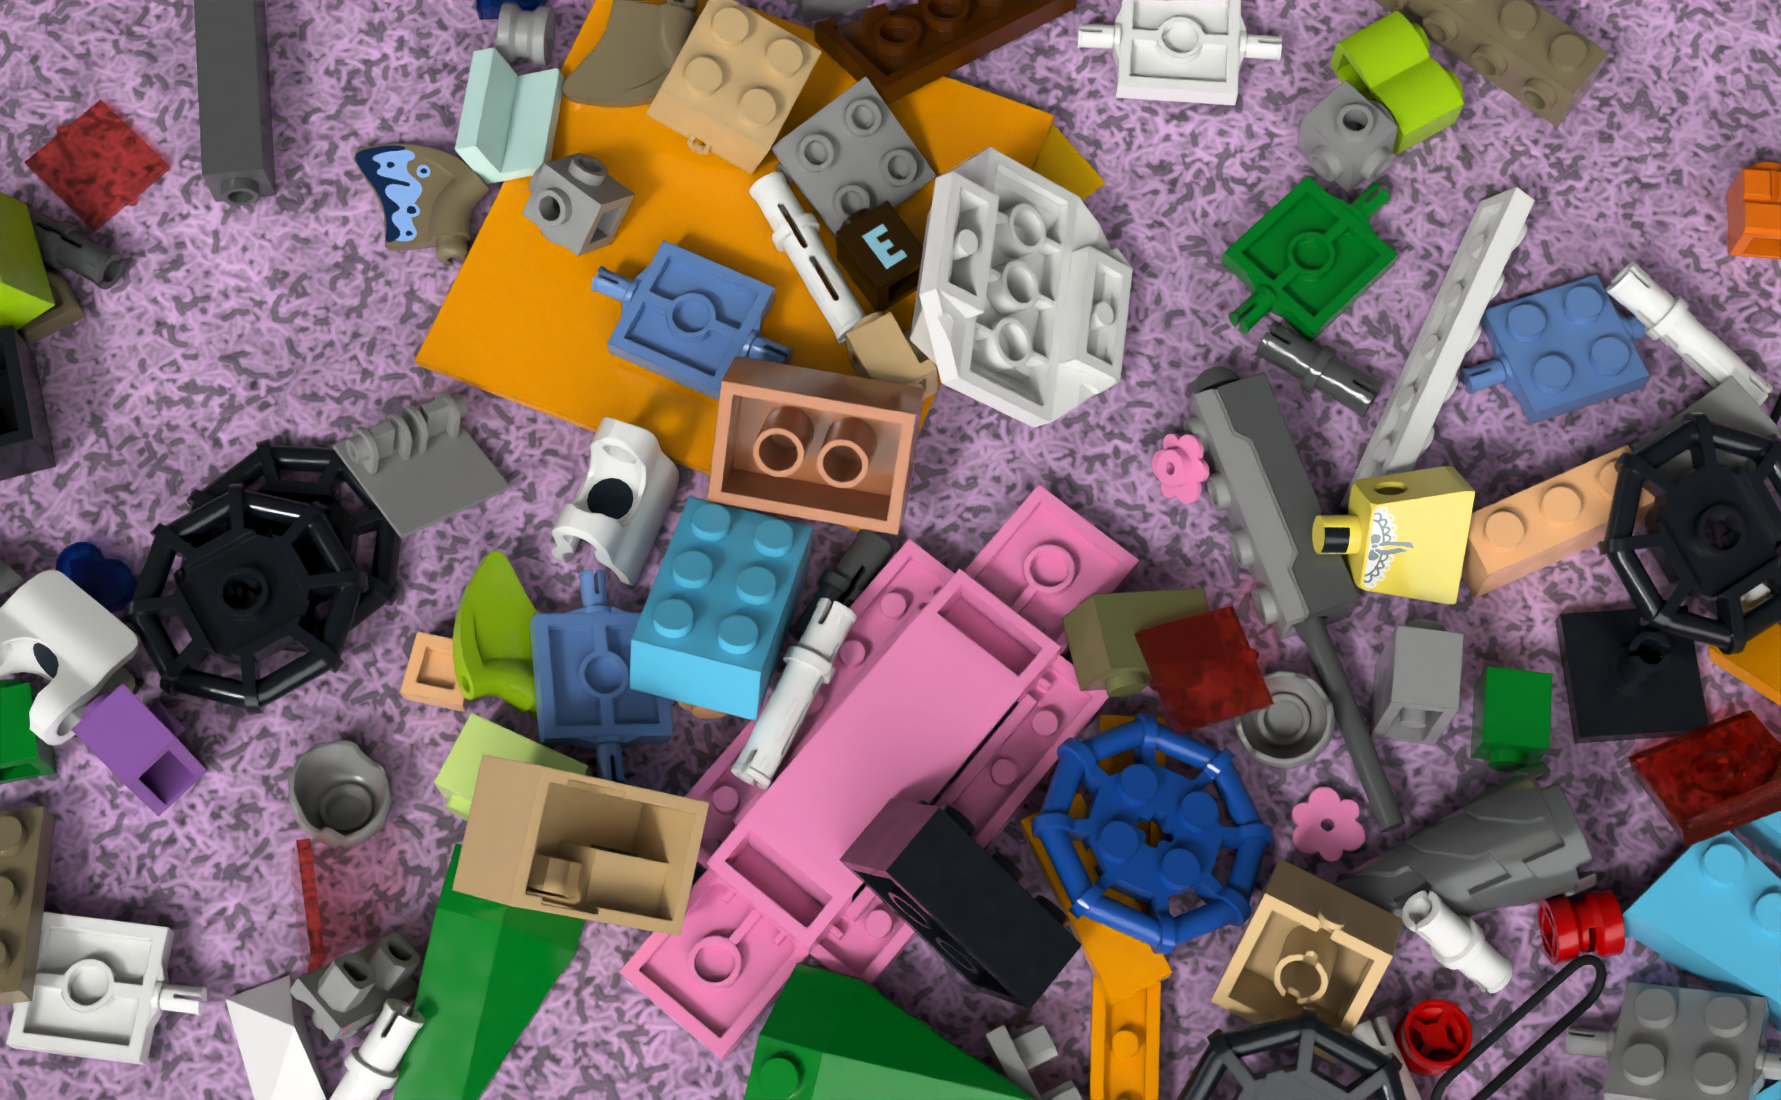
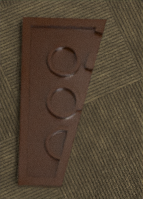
M918 0L916 4L889 11L884 3L863 9L861 20L838 26L834 18L814 23L815 42L855 80L859 82L866 76L885 104L888 105L1075 9L1077 0Z

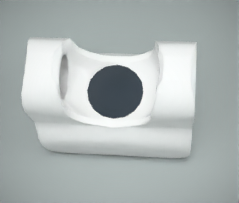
M603 417L591 443L590 465L572 504L564 503L552 529V535L555 539L552 555L555 560L569 563L580 539H583L596 548L594 554L597 560L613 570L620 582L634 586L643 570L677 491L679 472L675 464L661 451L658 439L653 433L623 421Z
M47 570L37 574L21 586L0 608V679L12 673L28 672L38 674L50 682L37 694L29 711V729L48 745H61L76 735L71 729L82 720L81 716L87 705L99 695L105 692H113L122 683L133 694L135 693V678L122 666L130 661L137 652L138 640L136 634L60 571Z

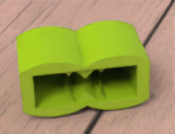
M1395 11L1337 42L1330 61L1332 69L1341 83L1346 80L1368 101H1377L1389 111L1394 123L1398 126L1392 152L1395 155L1456 123L1464 105L1463 88L1458 77L1450 69H1443L1437 61L1430 57V44L1424 30L1417 23H1410L1399 11Z

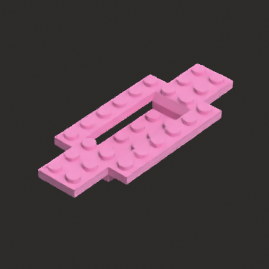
M1039 484L964 571L959 568L956 573H953L911 539H908L849 607L857 615V619L851 626L832 663V667L836 671L828 684L822 683L804 720L778 767L771 786L767 790L760 789L757 786L758 781L755 786H752L731 772L733 764L736 763L765 707L764 705L760 710L757 721L751 720L684 796L709 802L696 863L705 873L691 888L681 936L653 932L619 971L621 976L723 1062L781 994L797 963H807L811 958L824 969L864 979L874 986L917 933L867 886L853 901V894L863 882L839 859L890 799L917 803L921 799L930 804L1015 701H1018L1019 704L933 805L941 808L943 804H948L962 813L976 829L971 838L986 851L1056 767L1059 761L1057 755L1058 747L1069 737L1079 739L1110 701V697L1105 689L1080 691L1074 665L1063 657L1070 648L1062 618L1092 594L1117 593L1137 569L1139 559Z

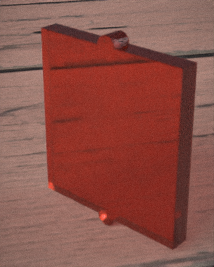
M99 100L68 127L65 125L59 126L57 128L58 135L24 162L93 232H96L127 205L135 206L138 203V196L170 170L168 164L102 100Z
M1233 605L1142 629L1134 634L1152 677L1149 681V686L1152 690L1158 691L1175 735L1260 711L1274 704L1256 662L1259 658V653L1256 649L1250 647Z
M310 838L296 840L295 848L292 849L293 859L290 869L303 975L322 967L325 955Z

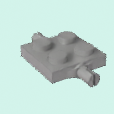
M1627 982L1620 1016L1612 1025L1610 1032L1576 1028L1575 1026H1570L1568 1029L1569 1034H1567L1566 1039L1568 1055L1575 1054L1607 1058L1609 1067L1603 1089L1604 1100H1754L1755 1096L1764 1086L1766 1079L1781 1081V1053L1768 1051L1765 1039L1769 1018L1767 997Z

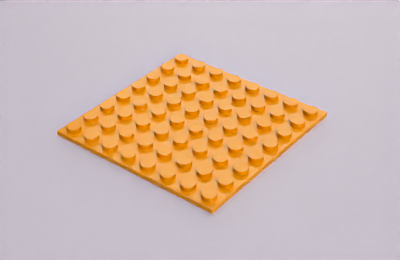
M595 0L560 70L565 80L601 40L607 28L614 0ZM632 0L658 6L666 4V0ZM698 0V8L694 13L697 19L708 0ZM747 7L822 51L773 143L774 145L858 81L815 42L814 30ZM945 76L887 105L934 171L936 177L970 155L988 147L1033 170L1055 118L1053 114ZM562 93L551 161L576 153L588 155L600 161L607 168L608 175L635 194L612 243L577 256L566 247L550 242L542 235L537 225L522 215L531 195L529 183L532 176L504 181L415 358L416 365L595 433L603 417H610L644 428L655 435L661 451L672 462L710 476L719 401L610 354L607 342L621 318L622 302L592 291L591 285L594 276H598L597 270L601 266L634 280L637 275L651 264L663 240L775 288L776 299L762 324L761 336L793 348L791 360L787 365L858 377L848 359L847 344L840 345L834 331L808 292L805 283L787 253L779 252L772 242L774 231L763 215L759 205L749 193L750 188L757 180L767 174L776 172L775 165L780 161L770 149L751 175L711 151L707 155L694 152L686 144L688 138L646 115L651 104L633 107L590 106L568 101ZM695 139L698 145L705 146L703 141ZM936 177L894 208L922 246L924 244L927 216L932 206ZM795 182L789 186L791 191L796 196L805 213H812L820 224L818 235L843 273L845 280L859 301L866 316L875 313L876 311L837 260L835 237ZM784 216L801 246L806 248L789 217ZM816 267L815 270L817 271L818 275L820 276L821 280L823 281L833 300L837 301L838 299L836 295L834 294L833 290L831 289L821 270L818 267ZM917 291L883 311L886 314L892 313L901 331L912 328ZM937 368V382H938V390H939V387H940V385H941V380H940V376H939V372H938V368ZM936 394L923 400L918 436ZM841 525V526H843V527L849 528V529L854 530V531H856V532H858V531L861 529V528H855V527H850V526Z

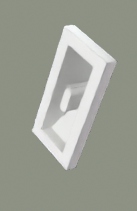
M290 975L225 998L254 1100H328L299 1000H296L289 991L294 984Z

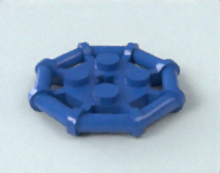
M1138 713L1133 721L1080 740L1069 737L1058 747L1057 755L1059 761L1040 814L1031 821L1032 835L1041 839L1072 904L1069 911L1077 919L1085 916L1150 945L1154 954L1164 955L1171 954L1174 946L1230 924L1237 927L1242 926L1252 914L1249 902L1266 847L1273 844L1274 835L1273 828L1263 823L1232 761L1235 755L1227 747L1221 751L1159 723L1153 713ZM1133 749L1134 764L1128 766L1122 772L1109 776L1096 764L1097 761ZM1155 750L1198 768L1202 772L1194 780H1190L1156 764ZM1212 780L1236 827L1220 825L1217 803L1212 796L1203 791ZM1081 782L1092 793V797L1084 819H1073L1068 813L1078 784ZM1149 820L1155 822L1161 827L1166 840H1160L1155 847H1150L1144 843L1146 833L1142 829L1137 828V821L1141 823H1147ZM1072 841H1081L1086 852L1091 847L1098 862L1094 869L1099 879L1094 884H1092ZM1219 848L1238 849L1227 885L1224 887L1211 875ZM1108 888H1111L1146 904L1147 914L1107 897L1103 893ZM1195 892L1206 903L1204 906L1173 917L1169 912V901L1174 896L1182 893L1186 895Z

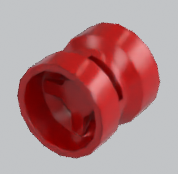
M1604 888L1587 891L1582 899L1571 901L1562 895L1539 901L1538 925L1546 956L1552 964L1569 963L1579 957L1580 954L1590 952L1600 958L1623 953L1625 947L1624 922L1620 906L1612 890Z
M1428 999L1417 1004L1397 1024L1393 1036L1409 1072L1421 1077H1435L1449 1070L1468 1053L1472 1042V1026L1466 1014L1456 1004L1444 999ZM1419 1034H1420V1041H1421L1422 1046L1420 1045L1419 1040H1418V1035H1419Z

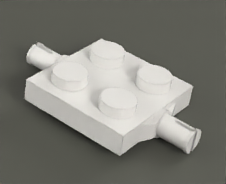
M1121 0V10L1115 19V25L1084 24L1079 22L1077 48L1113 49L1112 55L1117 65L1116 98L1235 105L1238 95V76L1244 58L1280 61L1282 35L1247 34L1246 26L1241 17V0Z
M43 912L33 1000L13 1003L14 1012L6 1044L14 1049L147 1065L154 1028L162 1016L163 1010L201 1016L206 1006L200 1001L207 1002V988L169 983L167 968L175 932L169 927Z

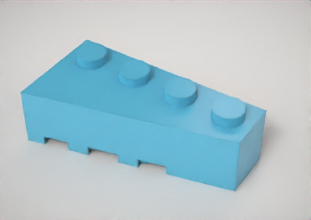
M1717 820L1699 835L1621 912L1625 937L1628 939L1634 938L1660 954V959L1682 972L1688 971L1720 992L1767 997L1769 1008L1768 1021L1776 1025L1775 1029L1781 1032V880Z

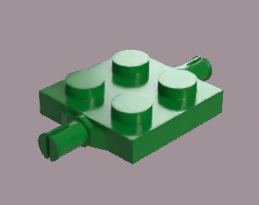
M1309 176L1301 181L1223 254L1221 263L1246 284L1252 294L1228 315L1232 325L1236 327L1240 323L1238 331L1247 334L1268 312H1272L1285 319L1309 342L1316 339L1395 264L1398 254L1374 233L1368 221L1381 207L1390 201L1387 190L1383 188L1379 192L1381 185L1377 182H1372L1353 202L1348 203L1345 200L1330 195Z

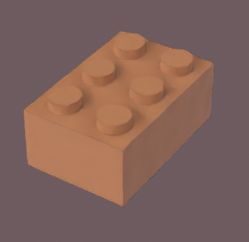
M735 356L721 381L707 501L898 535L908 504L925 388Z

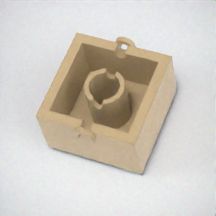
M708 0L649 106L646 115L688 138L686 144L694 152L707 155L711 151L752 175L771 149L822 51L735 0ZM695 139L703 141L705 146L698 145Z
M1279 858L1225 965L1211 1002L1254 1024L1300 1014L1302 1007L1317 1009V1016L1351 1035L1393 958L1403 925L1402 918ZM1314 1046V1054L1336 1064L1338 1059Z

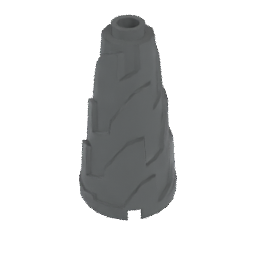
M1539 761L1513 771L1515 776L1474 796L1454 813L1415 832L1403 844L1340 874L1337 877V882L1332 884L1402 918V909L1406 901L1415 893L1423 890L1428 895L1430 891L1435 892L1442 899V902L1458 916L1470 917L1496 908L1524 906L1563 893L1568 897L1597 884V876L1592 870L1577 873L1576 867L1593 861L1588 845L1559 782L1546 788L1539 786L1537 780L1550 775L1549 772H1551L1544 762ZM1403 923L1400 933L1410 931Z

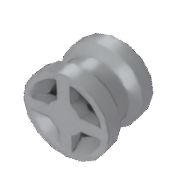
M504 2L502 4L497 24L496 47L506 62L513 63L518 58H528L537 66H549L556 30L554 8L552 6L540 5L532 11L523 10L519 4L514 2Z

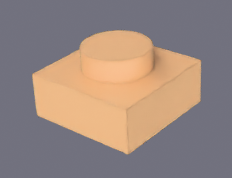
M417 631L400 693L405 700L467 712L470 700L463 696L458 685L454 670L452 638Z

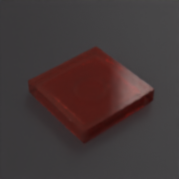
M1751 709L1628 757L1634 777L1686 847L1781 811V745Z

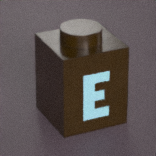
M888 200L872 210L864 208L849 216L841 225L840 230L836 231L837 260L875 311L883 312L917 291L923 246Z

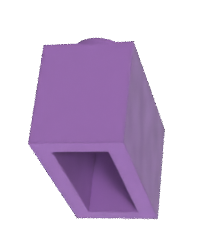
M123 683L113 692H105L92 700L84 709L81 716L82 720L71 729L115 776L158 817L207 772L201 763L177 739L186 728L159 701L148 709Z

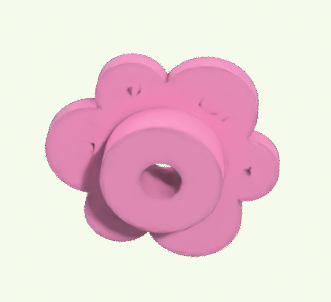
M1176 433L1166 435L1163 440V449L1158 450L1152 458V470L1154 475L1161 481L1162 494L1166 498L1177 497L1184 504L1195 503L1200 498L1202 491L1201 482L1206 481L1209 476V466L1202 459L1204 452L1202 441L1194 434H1187L1182 437Z
M1329 787L1314 789L1309 795L1307 803L1295 805L1291 812L1292 821L1297 825L1292 834V842L1296 850L1305 855L1318 853L1323 861L1334 863L1340 859L1343 851L1353 852L1359 849L1364 843L1365 831L1363 826L1356 821L1360 813L1358 804L1350 799L1340 801L1337 792ZM1321 823H1328L1331 826V831H1324Z

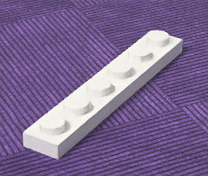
M1517 186L1480 201L1340 504V507L1348 512L1351 486L1354 482L1363 478L1412 471L1418 457L1431 444L1435 433L1432 427L1442 404L1451 397L1457 387L1458 376L1456 373L1465 353L1473 347L1480 336L1482 327L1479 322L1489 301L1497 295L1504 283L1505 276L1502 272L1511 252L1521 243L1527 232L1525 221L1535 200Z

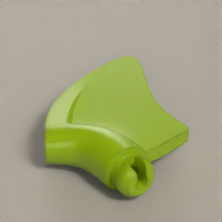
M498 550L488 553L480 561L460 600L453 631L454 670L461 693L466 699L473 700L484 696H495L504 700L522 714L528 711L537 721L529 622L534 614L540 613L526 595L507 557Z

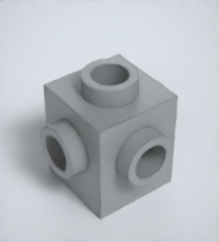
M1345 80L1302 117L1297 147L1308 156L1310 165L1321 178L1329 182L1335 181L1346 192L1350 193L1365 179L1369 182H1374L1390 167L1395 158V154L1392 152L1398 126L1394 123L1389 111L1382 104L1374 100L1368 101Z
M576 153L557 160L547 161L536 170L529 183L531 195L522 215L537 225L547 240L564 246L577 256L612 243L635 194L608 175L607 168L600 161L588 155Z

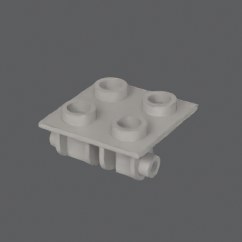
M866 76L771 147V150L780 161L775 165V171L784 174L788 186L794 182L797 184L835 239L836 231L840 230L843 222L856 211L864 208L872 210L887 200L893 208H896L936 177L934 171Z
M440 392L435 395L433 401L421 405L419 408L413 405L405 407L402 415L396 412L387 415L386 421L368 429L359 427L353 431L352 437L333 444L335 452L401 539L501 494L510 488V485L460 423L461 418L468 414L465 400L459 393L449 395L447 392Z

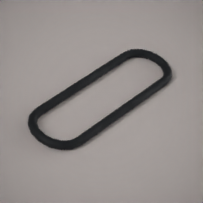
M1587 954L1569 962L1473 1047L1457 1064L1447 1070L1437 1081L1431 1094V1100H1441L1446 1087L1454 1078L1576 970L1585 965L1594 966L1596 978L1589 994L1471 1099L1487 1100L1587 1011L1599 998L1605 986L1607 976L1605 964L1601 959Z

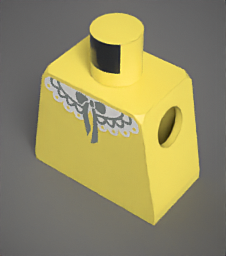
M1441 466L1358 479L1351 486L1347 515H1317L1315 517L1312 529L1314 550L1317 554H1341L1351 579L1357 587L1365 591L1442 604H1456L1475 490L1454 466Z

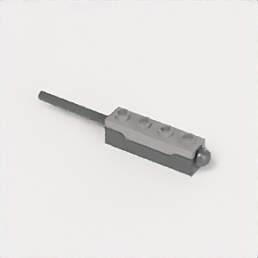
M1211 367L1198 376L1194 384V395L1188 419L1183 420L1184 434H1194L1202 441L1203 456L1210 471L1205 481L1210 501L1216 511L1225 510L1233 528V531L1228 533L1230 549L1237 565L1240 568L1248 566L1257 588L1251 590V597L1260 622L1264 626L1272 624L1278 641L1298 635L1306 643L1324 691L1333 702L1336 721L1380 831L1383 833L1403 826L1405 821L1326 628V625L1350 618L1359 600L1357 591L1341 554H1317L1314 550L1312 541L1313 523L1317 515H1324L1265 372L1239 379L1230 369Z

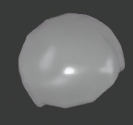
M1277 670L1255 678L1240 695L1235 716L1236 731L1245 750L1260 763L1291 770L1312 763L1329 746L1335 729L1333 702L1319 683L1312 677L1303 673Z
M343 740L318 743L298 757L288 778L289 802L296 822L307 835L330 847L341 846L348 848L365 843L384 827L393 806L389 778L386 777L387 773L383 764L377 763L360 750L358 744L352 741Z

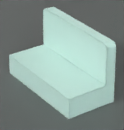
M495 47L473 52L455 145V151L485 184L533 176L542 164L551 161L563 93L562 85L565 81V77L557 68L518 76Z

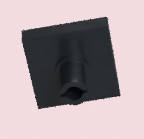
M1688 605L1679 606L1678 608L1689 612ZM1638 609L1560 614L1555 623L1575 744L1704 735L1709 730V723L1694 640L1660 630L1658 632L1647 631L1640 625L1642 616Z

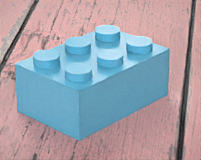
M689 496L631 638L629 689L757 721L807 580L813 527Z

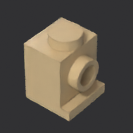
M880 311L869 314L858 321L852 331L846 333L848 359L858 377L925 388L924 399L938 393L936 365L930 359L926 360L925 354L910 340L911 328L901 331L891 312L886 314Z

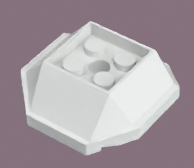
M988 147L970 155L935 179L932 206L927 216L910 340L937 365L942 384L1033 428L1045 425L1075 409L1092 396L1102 393L1120 382L1133 268L1118 248L1111 250L1100 224L1079 196L997 150Z

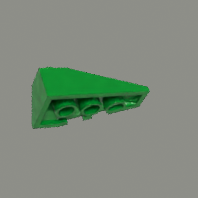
M455 844L436 907L413 1013L414 1011H419L424 1016L425 1023L417 1031L402 1057L393 1100H480L500 1070L502 1061L524 1028L529 1026L539 1011L540 1004L560 974L565 972L575 957L586 919L508 906L453 891V883L462 848L460 844Z
M803 962L796 964L759 1033L744 1100H1039L977 1056L968 1055L933 1031L935 1028L917 1015L911 1016L882 996V991L864 979Z

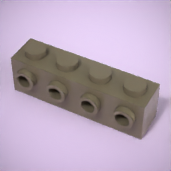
M1374 0L1391 13L1399 11L1410 23H1417L1424 30L1427 38L1557 128L1592 88L1608 55L1607 51L1532 0Z

